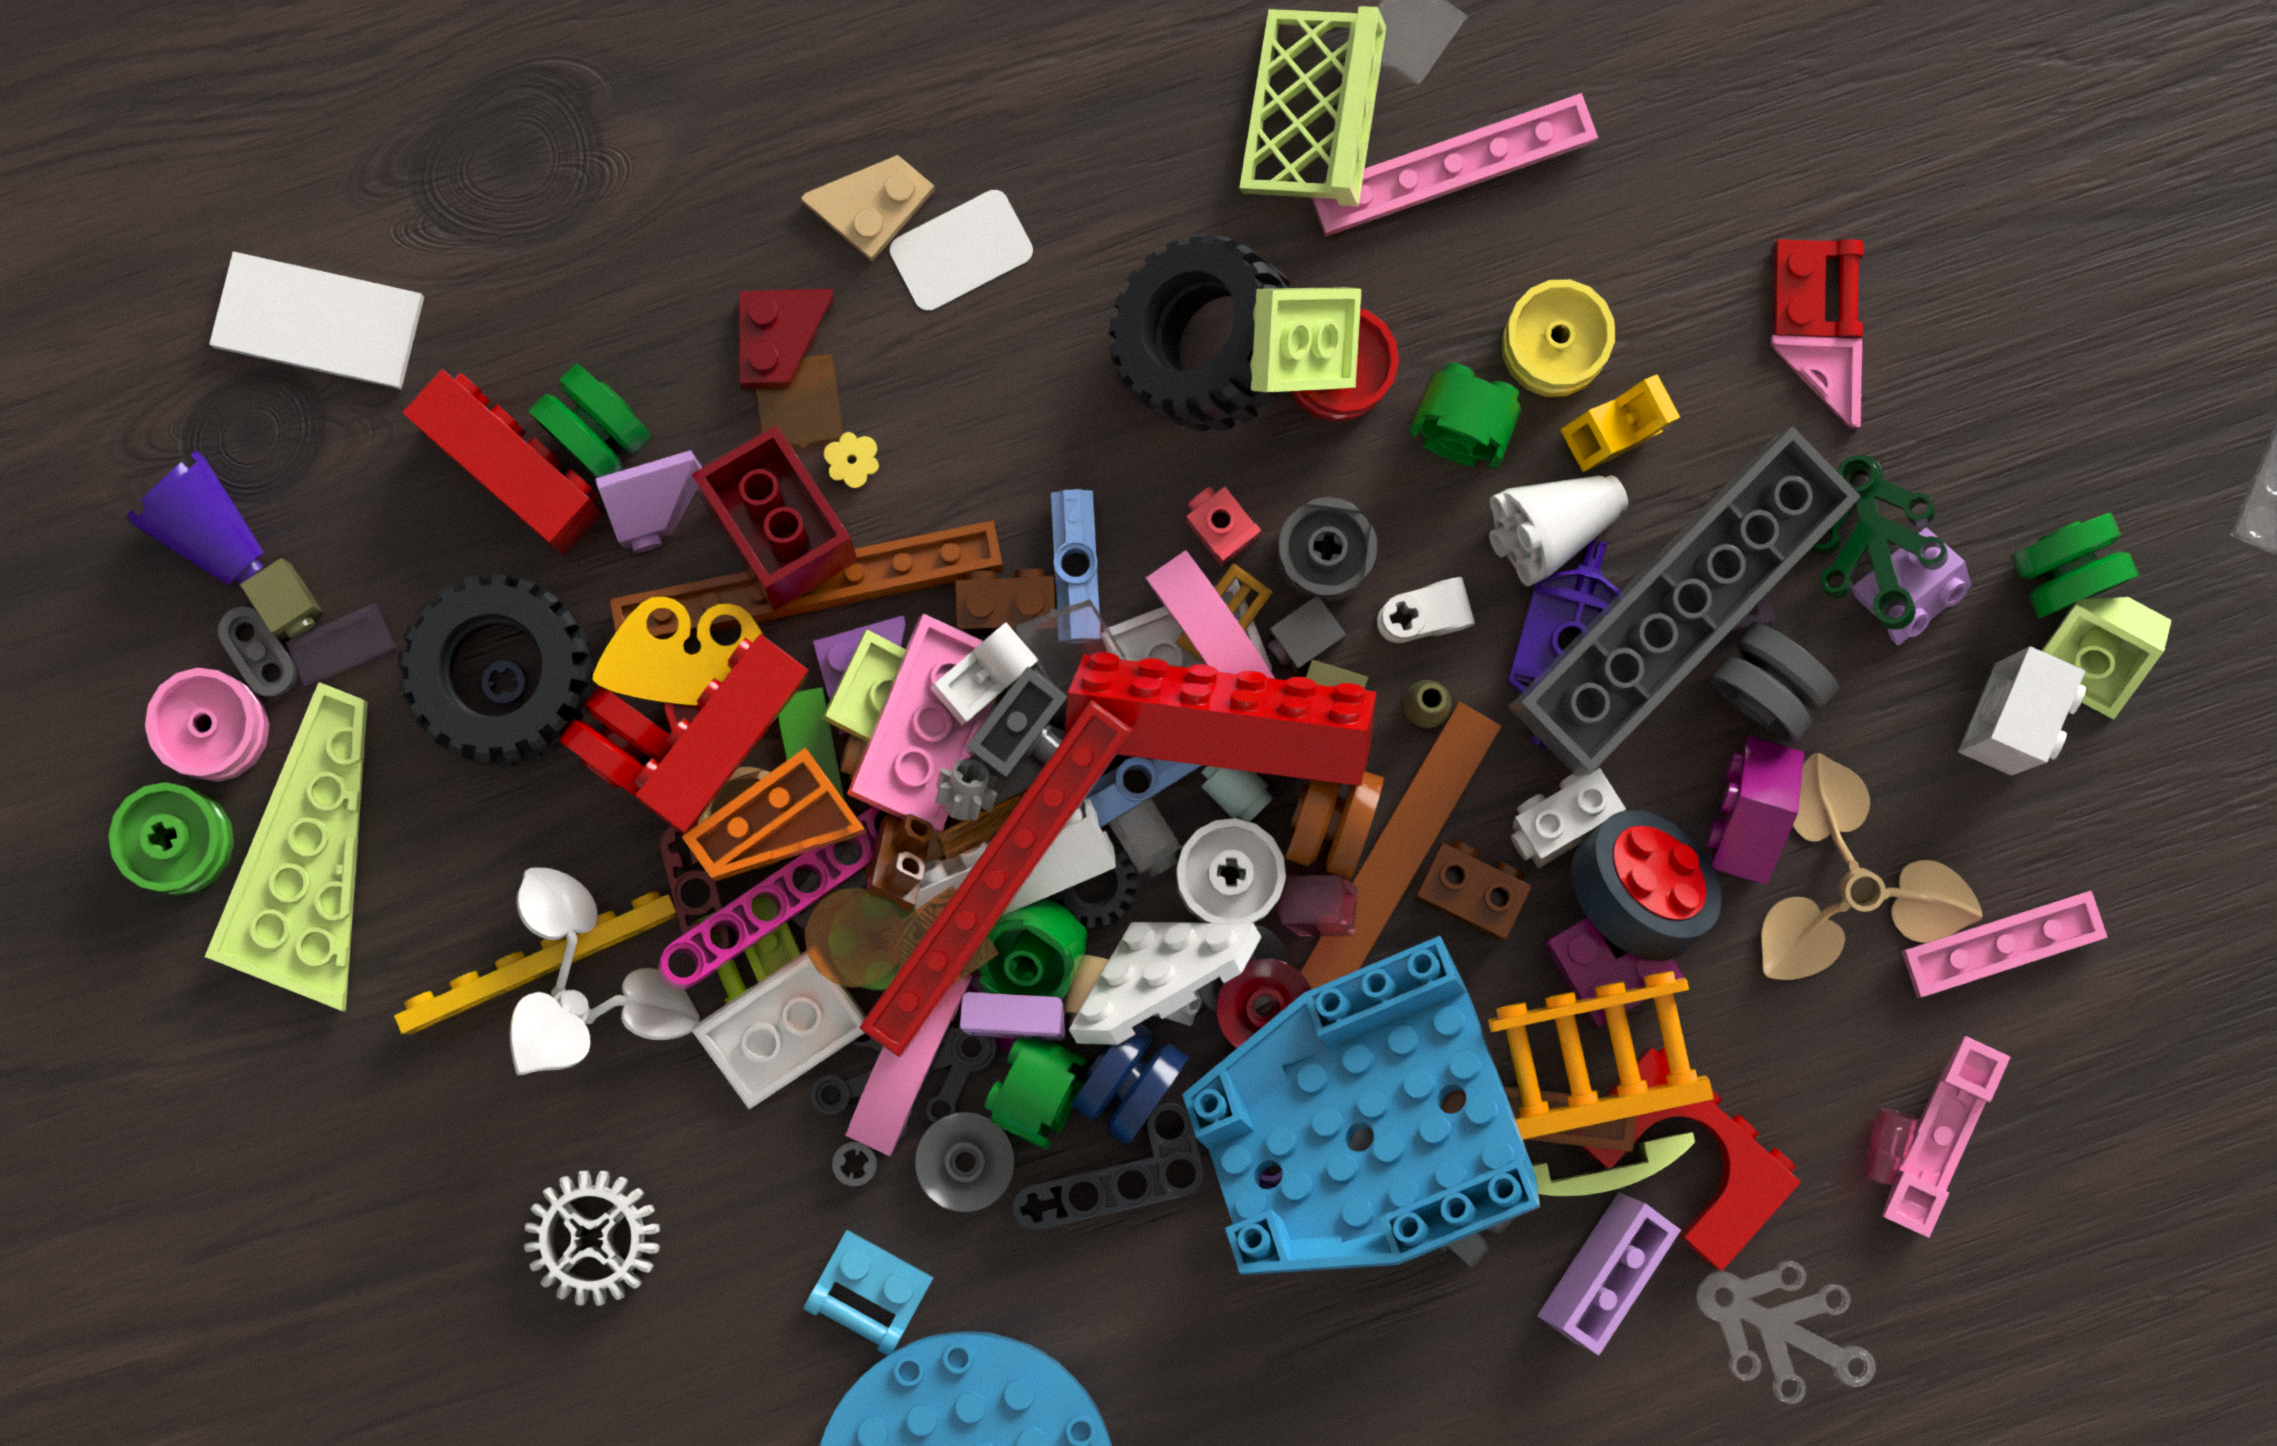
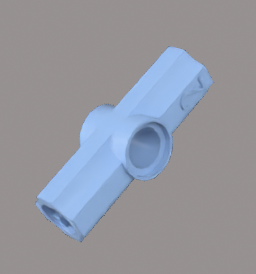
M1074 489L1051 493L1058 640L1079 641L1101 638L1093 491ZM1072 554H1081L1089 561L1090 567L1084 575L1072 577L1062 569L1064 559Z
M1132 757L1126 759L1119 767L1100 777L1085 799L1090 798L1097 812L1098 824L1101 828L1134 807L1146 803L1152 796L1203 765ZM1129 770L1142 772L1148 781L1147 790L1140 794L1128 791L1123 784V774Z

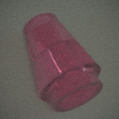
M1879 1108L1877 1118H1871L1867 1170L1865 1174L1867 1178L1884 1184L1894 1185L1896 1176H1898L1920 1134L1915 1130L1918 1123L1917 1118L1895 1110Z

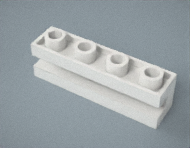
M1090 798L1082 802L1002 916L1116 868L1114 847L1107 832H1102L1098 824V815ZM977 840L963 847L959 854L946 860L934 859L925 862L923 879L920 883L915 906L920 918L930 925L933 924L922 916L921 913L932 921L936 919L923 909H927L929 905V911L934 913V907L931 908L932 902L933 904L948 903L951 897H940L953 895L992 840L987 842L985 840ZM944 906L936 907L935 916H939ZM922 922L924 927L929 930L930 927Z

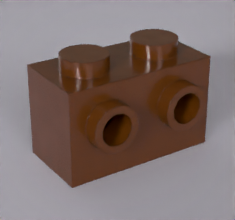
M1043 569L1016 570L1015 578L995 579L994 571H972L966 573V580H955L958 630L971 636L991 635L1004 623H1007L1016 634L1057 632L1054 576L1044 577Z
M1453 840L1451 846L1441 843L1414 895V899L1499 941L1506 940L1532 887L1522 881L1525 874L1498 861L1494 868L1478 860L1480 851L1461 841Z

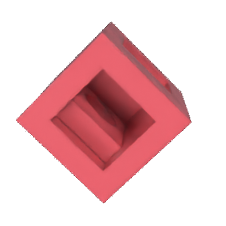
M1208 487L1188 503L1192 512L1186 516V523L1221 567L1260 538L1261 529L1256 523L1254 524L1226 487H1223L1217 493L1211 487ZM1217 512L1226 513L1230 518V524L1225 528H1217L1211 521L1212 516Z

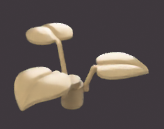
M1821 753L1811 755L1803 763L1799 811L1793 827L1808 841H1820L1831 834L1833 842L1849 869L1840 881L1839 889L1843 899L1836 904L1828 906L1822 912L1815 902L1805 897H1790L1777 902L1766 914L1761 929L1763 973L1773 979L1793 980L1811 976L1833 964L1843 950L1845 934L1842 928L1829 920V918L1838 912H1846L1851 906L1856 910L1868 912L1878 908L1884 899L1897 897L1891 908V916L1895 926L1907 938L1923 943L1953 935L1962 928L1981 920L1983 916L1982 910L1972 889L1956 872L1944 864L1932 860H1917L1908 863L1900 872L1899 888H1885L1879 876L1859 867L1858 862L1855 861L1842 839L1840 831L1850 832L1863 824L1870 809L1869 792L1862 779L1856 773Z

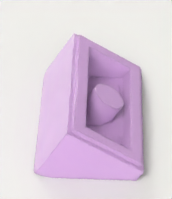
M967 992L962 997L960 1029L968 1036L1018 1038L1022 1036L1026 1039H1030L1032 1036H1041L1047 1040L1062 1041V1039H1065L1063 1003L1058 997Z

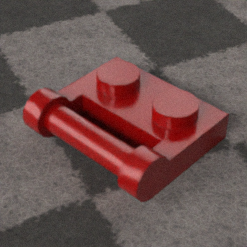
M1778 239L1775 242L1773 335L1863 338V322L1858 321L1859 259L1864 257L1863 241L1854 239L1839 241ZM1826 259L1839 260V321L1825 322Z

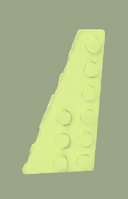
M318 682L205 957L338 1010L346 1011L368 702Z

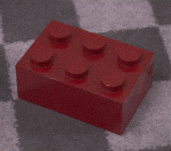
M777 425L692 474L701 500L773 611L858 562L851 537Z

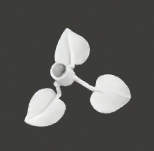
M539 867L525 870L516 902L521 920L531 932L544 939L558 940L566 936L567 946L557 983L551 991L552 996L541 992L529 994L519 1001L513 1011L510 1024V1048L517 1075H525L543 1070L565 1069L581 1062L590 1048V1034L585 1023L592 1024L598 1016L616 1006H624L621 1019L625 1027L643 1038L668 1040L679 1038L692 1032L693 1026L699 1023V1014L685 990L670 988L661 980L658 969L641 968L631 972L622 984L624 996L616 995L593 1009H589L588 1001L582 993L576 990L566 991L565 985L577 945L576 933L590 932L597 923L596 904L589 891L580 882L563 872Z

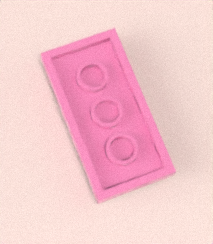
M926 614L919 617L847 795L900 819H903L907 814H913L933 825L932 833L937 835L942 832L948 813L944 808V804H936L935 802L938 792L936 784L940 769L945 768L952 771L956 759H971L972 755L965 751L966 746L986 721L994 699L965 724L961 725L932 692L930 687L983 642L982 640Z

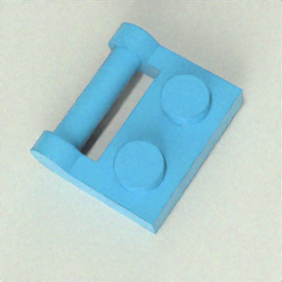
M846 1230L803 1309L815 1316L820 1312L879 1345L877 1350L888 1356L895 1350L934 1277L857 1234ZM835 1282L895 1314L896 1316L890 1327L884 1326L830 1296L829 1293Z

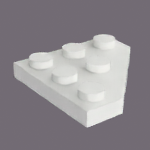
M1131 922L1070 1026V1033L1075 1041L1081 1044H1120L1135 1035L1132 1027L1157 1012L1161 1019L1174 1013L1197 999L1194 994L1195 990L1218 977L1221 978L1223 983H1226L1241 974L1259 943L1261 935L1254 923Z

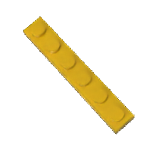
M654 891L633 900L631 903L634 910L616 917L614 911H609L598 915L597 923L590 932L576 935L577 945L572 963L678 917L673 896L668 894L661 897L659 891ZM566 936L558 940L545 939L541 941L543 950L527 957L524 956L523 951L505 956L495 962L498 970L479 977L477 971L462 975L449 982L452 988L451 991L435 998L432 991H428L405 1001L406 1010L394 1015L401 1033L414 1034L560 969L567 946Z

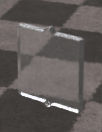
M1382 0L1378 9L1386 25L1382 53L1383 66L1386 68L1394 67L1420 85L1466 21L1468 15L1446 0Z
M1090 599L1058 611L1050 609L1047 615L1016 625V633L1037 657L1038 661L1036 664L1044 676L1057 687L1073 681L1083 655L1109 652L1116 654L1120 659L1126 660L1125 654Z

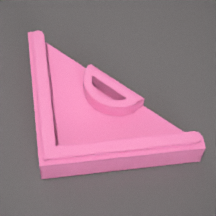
M1772 335L1770 346L1849 429L1858 430L1861 427L1862 338Z

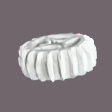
M580 1171L578 1175V1188L575 1187L573 1181L568 1176L560 1178V1187L564 1194L561 1196L553 1188H546L543 1194L552 1205L548 1208L536 1203L531 1208L535 1215L543 1218L542 1223L530 1222L525 1225V1231L539 1233V1241L526 1243L524 1245L525 1251L533 1252L540 1250L542 1255L541 1259L535 1260L530 1264L531 1270L536 1271L547 1266L550 1272L543 1277L541 1285L546 1288L559 1279L562 1283L557 1290L556 1296L560 1299H565L570 1294L572 1288H576L575 1303L577 1305H584L586 1303L589 1291H593V1298L597 1306L605 1304L607 1299L606 1288L608 1287L616 1300L624 1298L625 1290L621 1281L624 1280L634 1289L638 1288L642 1282L633 1272L635 1267L643 1272H650L653 1269V1264L650 1261L641 1258L642 1253H657L660 1248L656 1243L645 1242V1234H655L660 1231L659 1224L647 1226L643 1224L642 1218L651 1215L655 1211L653 1205L643 1206L637 1210L634 1204L642 1198L644 1192L638 1188L627 1197L623 1195L628 1183V1179L625 1177H619L613 1187L609 1188L610 1176L608 1171L599 1172L595 1185H592L589 1171ZM584 1196H597L611 1201L615 1206L595 1220L587 1217L582 1211L578 1212L570 1203ZM559 1216L565 1220L564 1224L571 1233L570 1246L560 1259L554 1246V1229ZM625 1216L631 1229V1247L626 1260L619 1255L621 1252L613 1241L614 1231ZM609 1221L601 1230L604 1237L599 1238L603 1240L602 1250L597 1246H593L576 1254L583 1246L581 1238L586 1237L581 1235L584 1229L582 1226L590 1230L603 1226ZM590 1256L599 1260L603 1265L607 1264L615 1273L603 1279H587L572 1273L570 1270L584 1258Z

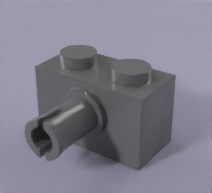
M1027 666L967 744L965 751L1004 781L1024 756L1029 758L1032 755L1046 765L1062 742L1061 739L1050 732L1052 726L1049 723L1066 702L1067 696Z

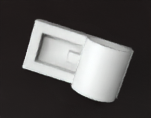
M1004 623L934 683L930 689L957 721L963 725L1014 682L1027 666L1030 668L1038 659L1007 623Z

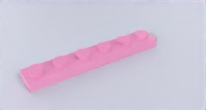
M1582 93L1365 168L1359 207L1340 206L1337 199L1311 198L1324 236L1327 237L1596 143L1598 136Z

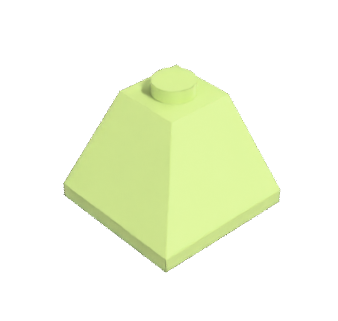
M2129 597L2081 599L2074 603L2041 651L2085 670L2080 683L2086 687L2082 703L2114 720L2163 654L2171 620Z

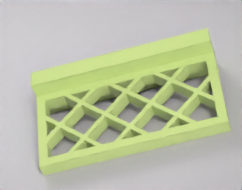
M1359 6L1358 13L1268 10L1239 187L1243 194L1337 199L1340 206L1359 207L1386 34V25L1378 7ZM1279 25H1297L1307 34L1286 51L1277 42ZM1309 26H1317V27L1312 30ZM1334 27L1350 28L1348 41L1333 53L1320 40L1323 35ZM1314 43L1326 59L1307 74H1304L1293 59ZM1275 50H1276V52H1277L1280 56L1277 57V58L1274 60V55H1275ZM1345 58V64L1343 67L1340 64V61ZM1287 64L1298 76L1299 80L1280 95H1277L1270 87V79L1272 75ZM1332 67H1335L1342 76L1341 86L1324 98L1312 83ZM1305 88H1308L1319 103L1297 119L1285 104ZM1269 95L1272 101L1267 104V98ZM1338 102V108L1336 112L1332 106H1334ZM1281 109L1292 124L1270 141L1262 131L1263 122L1277 110ZM1327 111L1335 120L1334 131L1317 143L1305 128ZM1300 132L1312 148L1290 165L1278 149ZM1262 140L1265 146L1259 149L1260 141ZM1331 147V153L1329 157L1325 153V151ZM1272 153L1285 168L1270 181L1254 180L1256 166ZM1320 156L1328 166L1326 184L1305 183L1298 172ZM1292 177H1293L1294 180L1296 181V182H1287V181H1288L1289 179H1291Z

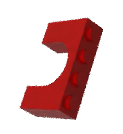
M1652 1047L1645 1048L1636 1058L1640 1079L1646 1080L1647 1087L1667 1084L1666 1075L1670 1074L1665 1048L1662 1047L1659 1052ZM1620 1077L1602 1097L1618 1094L1616 1086L1621 1084ZM1712 1090L1714 1097L1712 1100L1636 1115L1634 1142L1654 1123L1677 1116L1697 1122L1713 1136L1722 1156L1723 1170L1720 1184L1712 1198L1678 1236L1715 1270L1723 1271L1798 1187L1801 1181L1792 1174L1796 1168L1795 1164L1776 1148L1767 1152L1754 1140L1759 1135V1132L1740 1115L1736 1114L1731 1119L1718 1107L1722 1099ZM1579 1129L1574 1135L1583 1136L1584 1131ZM1579 1146L1602 1168L1608 1170L1626 1153V1151Z

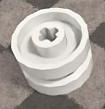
M1237 818L1215 820L1196 830L1183 846L1176 869L1178 894L1188 912L1202 923H1256L1263 919L1280 899L1286 879L1284 856L1274 838L1257 824ZM1225 867H1234L1239 872V879L1236 880L1235 884H1225V878L1220 876L1222 869H1225Z

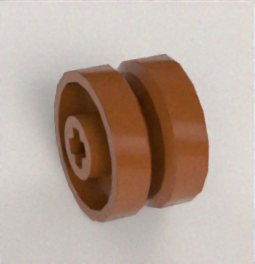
M1365 771L1362 785L1349 784L1345 797L1338 795L1341 783L1309 779L1308 785H1303L1291 820L1289 828H1292L1293 831L1285 859L1305 866L1311 865L1316 860L1324 839L1330 841L1324 864L1326 872L1351 880L1374 817L1384 777Z

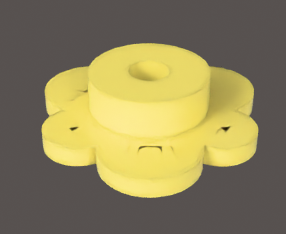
M846 432L840 437V442H832L824 450V458L831 465L829 468L830 477L835 481L844 479L846 485L851 488L862 487L867 481V474H875L879 469V463L874 458L877 453V445L870 437L862 436L857 439L853 433ZM850 457L857 458L854 464L848 463Z

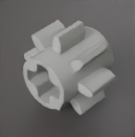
M956 759L952 771L945 768L940 769L936 784L938 792L935 802L936 804H944L946 812L952 818L976 821L981 808L986 811H993L998 794L995 792L998 777L990 775L988 768L977 760Z

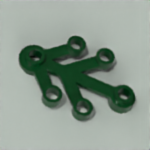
M1854 455L1845 459L1836 471L1861 497L1827 531L1833 534L1832 540L1827 544H1818L1816 542L1813 545V549L1821 555H1829L1839 548L1841 537L1838 530L1855 505L1860 521L1834 564L1823 571L1820 582L1825 593L1832 598H1843L1848 595L1853 586L1851 574L1868 548L1880 590L1873 602L1874 613L1884 627L1892 630L1902 629L1913 621L1916 614V606L1910 593L1899 586L1887 542L1916 555L1920 564L1929 570H1936L1944 566L1948 559V551L1940 538L1934 536L1924 537L1881 516L1876 503V499L1900 508L1904 510L1911 524L1925 526L1932 522L1936 514L1932 499L1927 494H1913L1884 480L1883 470L1875 459L1865 455ZM1859 475L1868 476V481L1864 485L1859 487L1852 485L1855 477ZM1923 503L1928 505L1927 511L1922 515L1917 516L1911 513L1913 507L1917 504ZM1930 547H1938L1941 550L1940 554L1934 559L1923 557L1925 551ZM1834 576L1845 577L1844 583L1840 587L1831 588L1828 586L1830 579ZM1901 605L1905 607L1904 613L1900 617L1891 618L1888 616V612L1893 606Z

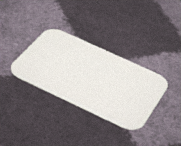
M999 190L987 191L897 237L890 246L891 257L916 304L924 310H934L1026 263L1033 253L1032 244L1009 200Z

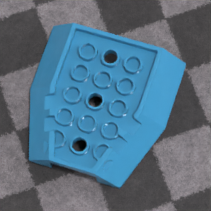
M1440 936L1303 993L1182 1094L1195 1136L1209 1149L1233 1224L1226 1227L1225 1230L1241 1275L1399 1265L1540 1207L1536 1175L1467 989ZM1453 1091L1465 1092L1466 1103L1460 1111L1453 1114L1443 1112L1442 1103L1449 1093ZM1361 1129L1373 1130L1374 1140L1368 1149L1361 1152L1351 1149V1139L1357 1131ZM1272 1166L1281 1167L1283 1175L1280 1183L1272 1189H1262L1260 1186L1262 1173Z

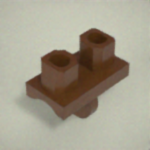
M907 814L901 821L887 815L880 822L873 858L867 864L865 871L867 880L866 893L881 898H889L897 903L900 909L908 913L916 906L920 883L925 870L929 841L933 832V825L913 814Z

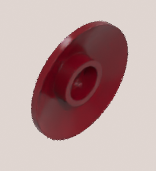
M1268 958L1249 961L1241 974L1223 983L1219 990L1216 1002L1219 1026L1227 1040L1234 1047L1238 1048L1299 996L1312 989L1306 978L1296 968L1286 962ZM1261 997H1268L1272 1000V1007L1265 1014L1255 1011V1003Z

